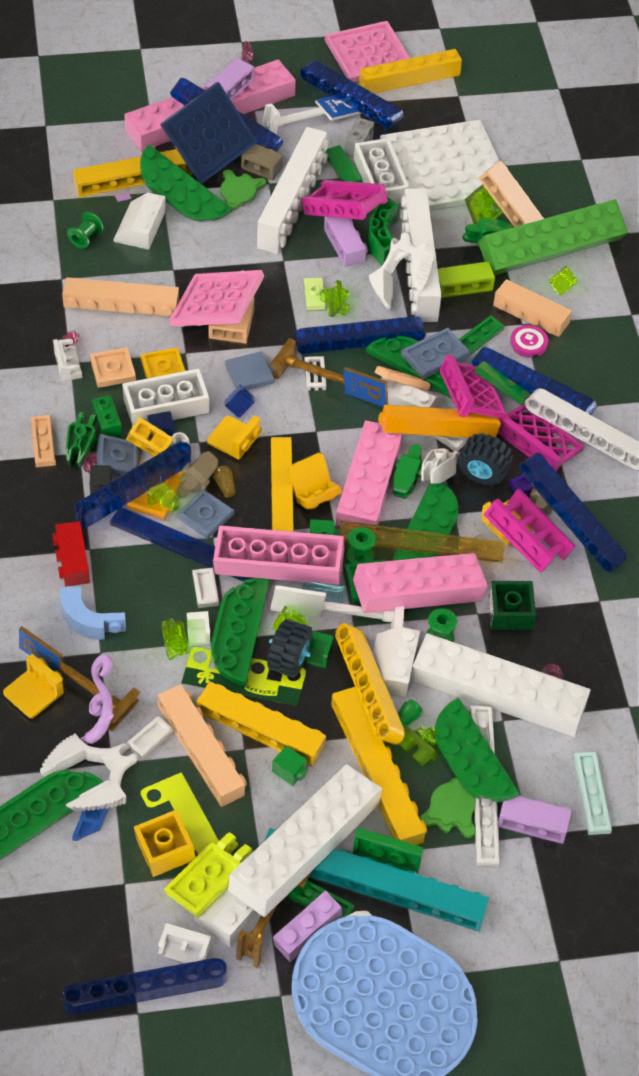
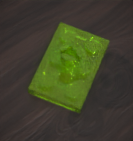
M483 184L464 199L473 224H477L481 218L496 219L503 213Z

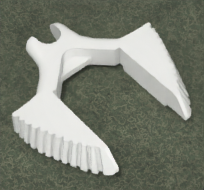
M405 232L401 234L400 241L396 238L391 240L390 252L384 264L377 271L369 275L375 293L387 309L391 308V300L393 299V277L391 273H393L399 261L409 255L411 256L412 283L419 292L423 290V286L428 280L429 272L432 268L431 265H433L432 262L434 261V246L427 242L417 247L413 246L410 241V235Z
M73 734V736H69L70 738L67 737L66 740L59 743L56 749H53L48 759L44 760L43 767L40 768L41 775L45 777L51 773L66 770L85 759L104 763L111 771L109 780L80 794L79 798L66 804L68 808L74 811H90L91 809L94 811L95 809H107L126 804V795L120 786L122 776L128 768L137 762L138 757L136 754L122 756L129 749V745L126 743L111 748L91 747L85 744L76 734Z

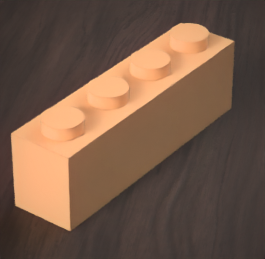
M502 161L494 164L478 177L514 227L544 219Z
M507 279L495 292L493 306L557 337L562 334L570 323L572 310Z

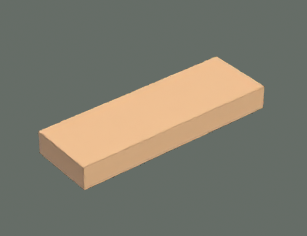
M377 366L375 370L376 374L392 381L427 391L430 388V383L412 375Z
M51 416L31 417L35 466H55Z

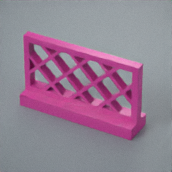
M446 355L439 371L459 416L467 417L469 412L504 419L506 412L494 386L474 372L477 367L457 363L454 356Z
M525 403L506 414L504 419L498 418L501 423L498 434L548 473H556L559 466L582 452L585 447L564 430L530 412L526 408ZM526 410L531 416L522 415V411ZM513 420H519V424L515 423ZM523 421H531L532 425H525ZM536 422L543 423L546 427L536 426ZM537 432L547 433V436H538ZM551 433L559 435L560 438L551 437ZM542 442H548V446H545ZM552 443L561 444L562 448L552 447ZM566 445H572L575 449H568ZM556 453H561V454H563V457L561 458V457H560L559 455H557Z

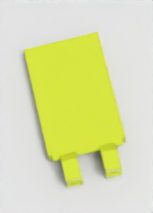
M230 832L227 833L217 845L211 842L164 888L166 895L196 918H199L228 889L230 873L252 854V848L244 844L234 856L231 855L239 845L235 841L236 837Z

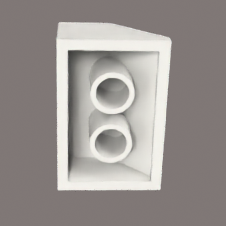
M146 193L131 201L114 237V242L149 250L166 212L165 196Z
M384 377L381 378L387 381L388 405L437 408L443 399V396L429 390L409 386Z
M399 626L378 633L376 636L372 654L389 694L402 697L407 696L412 666L415 662L419 644L420 630Z
M227 889L199 918L194 917V921L228 947H231L237 940L241 930L245 931L259 913Z

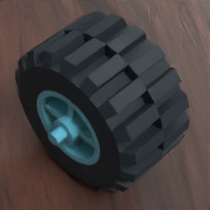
M480 433L479 435L473 434V436L468 438L458 456L457 463L459 469L462 470L461 472L468 479L485 486H494V484L498 485L503 481L513 461V455L510 453V448L506 447V444L501 442L499 438Z
M288 618L284 619L276 630L273 639L269 641L271 645L267 658L268 669L294 678L300 672L306 658L311 655L309 649L313 635L312 627Z

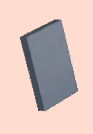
M449 328L401 350V355L422 379L439 372L446 355L454 356L458 363L470 357L471 353Z

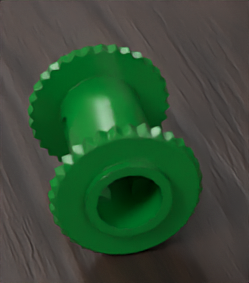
M84 212L82 214V223L78 228L71 227L67 230V236L71 243L81 249L88 247V238L93 233H101L104 228L101 219L91 212Z
M366 527L354 528L350 531L347 538L348 544H350V548L346 552L347 561L350 564L374 561L375 553L372 551V547H374L377 540L374 532Z
M440 608L432 611L428 617L430 629H428L427 633L454 642L455 635L452 631L457 627V617L448 609Z

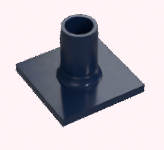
M219 82L213 84L160 124L200 184L204 183L257 143V140Z

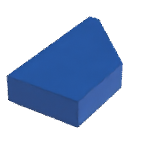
M108 808L82 811L72 840L78 841L100 831L107 816Z

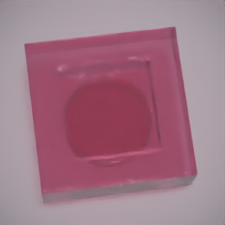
M244 41L242 61L249 64V61L253 60L254 49H251V42Z

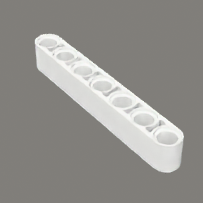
M536 389L525 401L526 408L533 414L630 468L639 470V442L544 389Z

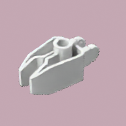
M444 448L431 450L422 463V481L431 479V483H442L455 475L457 459L460 453L457 451L451 453L448 449Z

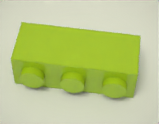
M489 262L438 269L441 298L493 290L495 276Z

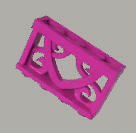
M324 180L319 189L308 197L301 198L305 215L363 220L366 218L367 213L377 205L385 204L388 202L385 184Z

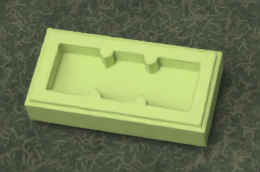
M304 278L306 310H325L322 278Z

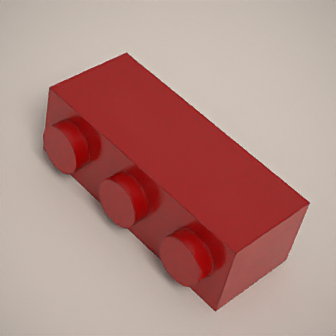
M80 521L55 525L56 533L52 535L54 546L58 545L59 550H55L56 560L61 562V566L58 567L59 578L64 579L65 587L90 583Z

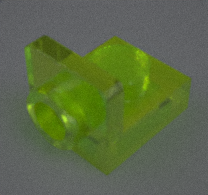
M164 482L153 486L147 492V502L150 506L159 501L164 508H168L172 513L179 509L178 495Z

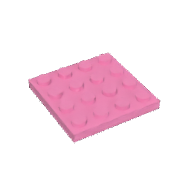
M388 21L325 35V42L349 83L359 81L361 68L410 58Z
M263 271L195 274L169 319L171 326L183 327L190 325L240 323L264 278Z

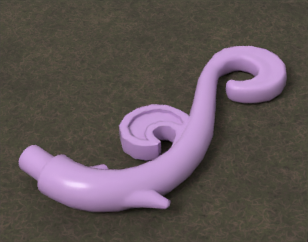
M107 654L97 657L91 668L93 681L100 693L92 698L89 712L94 716H101L95 726L86 732L85 736L80 738L85 744L97 742L105 734L114 716L112 714L113 703L111 694L98 676L106 677L111 671L113 661ZM101 666H103V669H102L101 673L99 674V670H100Z

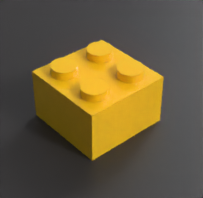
M177 810L134 826L136 840L153 877L187 864L196 858L194 846Z

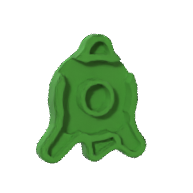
M224 170V182L221 185L220 193L221 197H224L225 203L232 210H236L243 206L245 202L249 201L251 203L255 199L257 191L266 186V180L264 178L253 179L246 173L237 177L233 171Z
M453 778L450 782L440 785L435 789L431 797L430 808L421 815L420 820L424 821L426 827L436 825L444 833H449L452 827L455 826L465 838H472L475 835V827L471 820L475 809V798L462 788L456 778Z

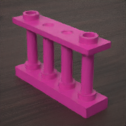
M520 488L517 489L507 502L508 505L505 506L497 499L483 514L540 573L545 571L555 559V554L562 560H565L576 547ZM512 511H515L522 519L519 520ZM529 525L536 534H533L526 526ZM543 539L550 548L547 549L540 540Z

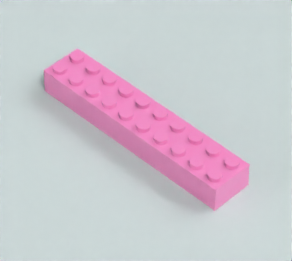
M278 59L255 67L254 80L231 101L239 114L243 115L263 108L266 104H274L295 96L296 80ZM205 86L126 113L125 130L141 151H144L148 144L155 147L169 142L170 139L160 124L204 92Z

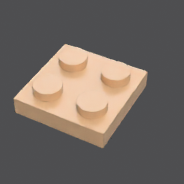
M128 347L90 354V361L98 388L136 381Z

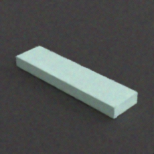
M596 752L574 753L573 758L588 835L611 834L612 828Z

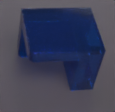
M239 384L225 399V407L240 418L255 403V396Z
M171 411L147 415V422L161 431L165 430V433L171 437L175 434V424Z

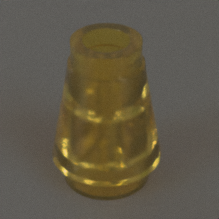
M221 466L215 469L213 478L224 496L231 497L235 495L232 470L228 466Z

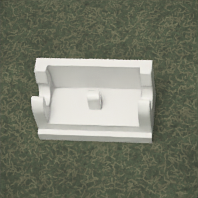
M53 340L54 353L61 381L83 378L76 347H65L67 344H73V340Z
M166 923L158 945L160 947L158 956L203 969L211 948V936Z

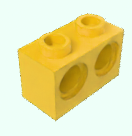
M139 417L126 440L160 461L170 446L173 437Z

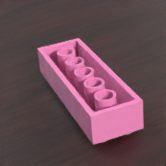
M365 420L337 508L335 527L348 530L366 527L372 530L374 534L376 533L394 473V467L402 446L403 434L384 433L381 424Z
M219 526L213 558L215 574L340 585L344 557V536Z
M475 553L358 564L353 577L364 613L390 611L404 606V609L477 602L482 600L488 587Z

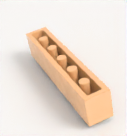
M66 278L62 294L64 307L147 315L172 316L179 303V287Z
M180 684L159 694V709L169 725L174 729V733L219 805L223 807L245 796V786H247L245 778L242 774L238 775L233 759L226 756L222 742L215 739L211 725L209 723L206 724L203 720L204 717L201 709L194 706L190 692L188 690L185 691Z

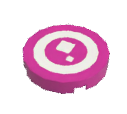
M522 325L512 332L510 345L513 347L514 352L520 356L528 358L534 355L540 356L547 349L548 337L537 326Z

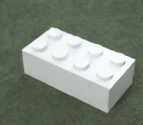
M390 139L355 143L354 161L363 179V183L385 184L387 196L396 204H401V196H404L405 189H409V185Z
M199 369L122 384L123 400L132 427L139 417L150 424H156L209 413V396Z

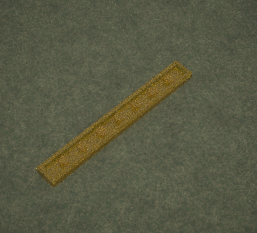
M341 521L339 536H344V542H348V535L354 528L366 527L372 530L377 540L374 546L446 556L475 553L478 560L503 562L505 542Z

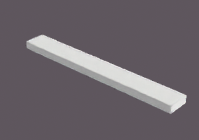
M471 706L470 716L494 752L492 707ZM475 798L476 866L499 867L497 802H492V799Z

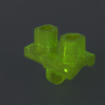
M336 280L333 288L326 287L320 292V300L328 305V316L334 317L337 313L345 316L350 310V304L345 303L349 296V290L342 288V281Z
M173 619L162 622L161 629L168 659L172 660L177 655L181 656L189 653L184 623L181 620L175 622Z
M406 725L404 727V738L399 743L400 747L408 752L416 744L419 749L413 755V758L421 766L430 759L435 761L438 755L427 743L430 742L432 745L437 743V740L433 737L435 729L429 727L425 730L421 726L417 730L421 734L419 736Z

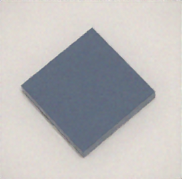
M262 351L225 360V366L237 393L274 383V377Z
M100 434L98 437L97 465H111L112 473L135 478L138 465V447L125 439Z
M203 489L177 513V518L208 539L219 529V526H223L234 515V510Z

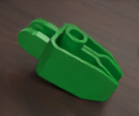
M481 218L477 224H468L466 226V232L463 234L462 239L468 243H477L479 247L478 242L484 235L513 228V226L503 220Z
M79 412L76 422L68 425L66 457L69 465L72 464L77 454H79L77 460L78 467H82L88 460L98 439L94 429L97 419L95 414L90 415L88 425L83 424L85 419L84 412Z
M418 444L411 445L408 453H403L401 458L396 461L393 484L394 496L406 499L412 494L418 478H422V448Z

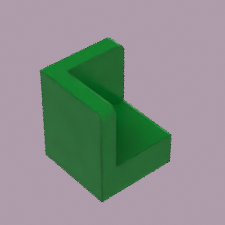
M313 631L309 649L311 655L306 658V663L326 668L333 648L334 636Z

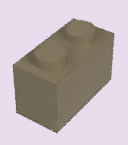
M255 144L241 155V168L273 181L283 168V154Z

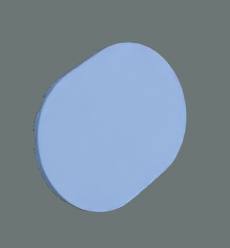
M370 915L347 916L337 919L315 932L306 942L296 960L292 975V999L297 1016L304 1029L320 1046L367 1075L445 1076L461 1062L470 1049L476 1033L478 1020L476 998L472 985H470L462 968L448 954L398 924Z

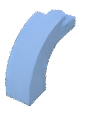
M81 587L60 588L63 617L67 624L77 633L92 639H105V632L118 633L126 631L125 612H92L82 602Z

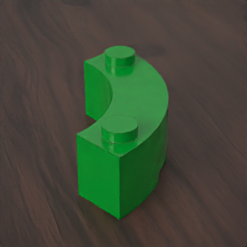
M388 196V202L379 204L373 209L369 221V248L381 266L389 255L391 240L393 239L389 229L398 221L399 205Z

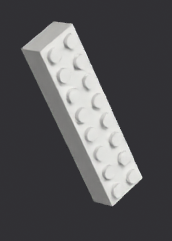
M306 127L258 221L257 249L278 254L281 247L284 248L286 237L291 234L293 223H296L298 220L299 211L303 210L301 198L310 195V188L315 186L316 176L321 174L322 164H325L328 154L326 150L329 140H326L327 132Z
M427 188L405 189L404 196H401V207L403 209H400L399 212L400 220H403L401 222V233L405 232L410 235V241L413 246L417 247L425 242L434 246ZM434 246L433 265H431L432 268L430 269L428 280L420 292L412 283L411 256L409 255L404 258L408 260L406 262V273L410 274L408 276V287H411L409 290V300L413 301L411 303V315H415V322H438L441 291Z
M428 633L412 666L410 680L482 706H491L494 710L575 737L591 690Z
M346 764L230 873L228 891L265 917L379 806L382 788Z

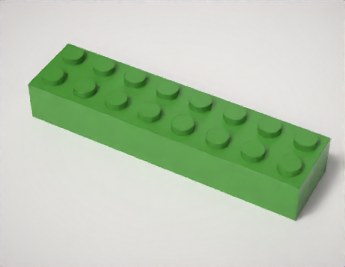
M614 199L484 235L478 244L484 261L489 262L493 274L498 275L621 240L628 233L617 200Z

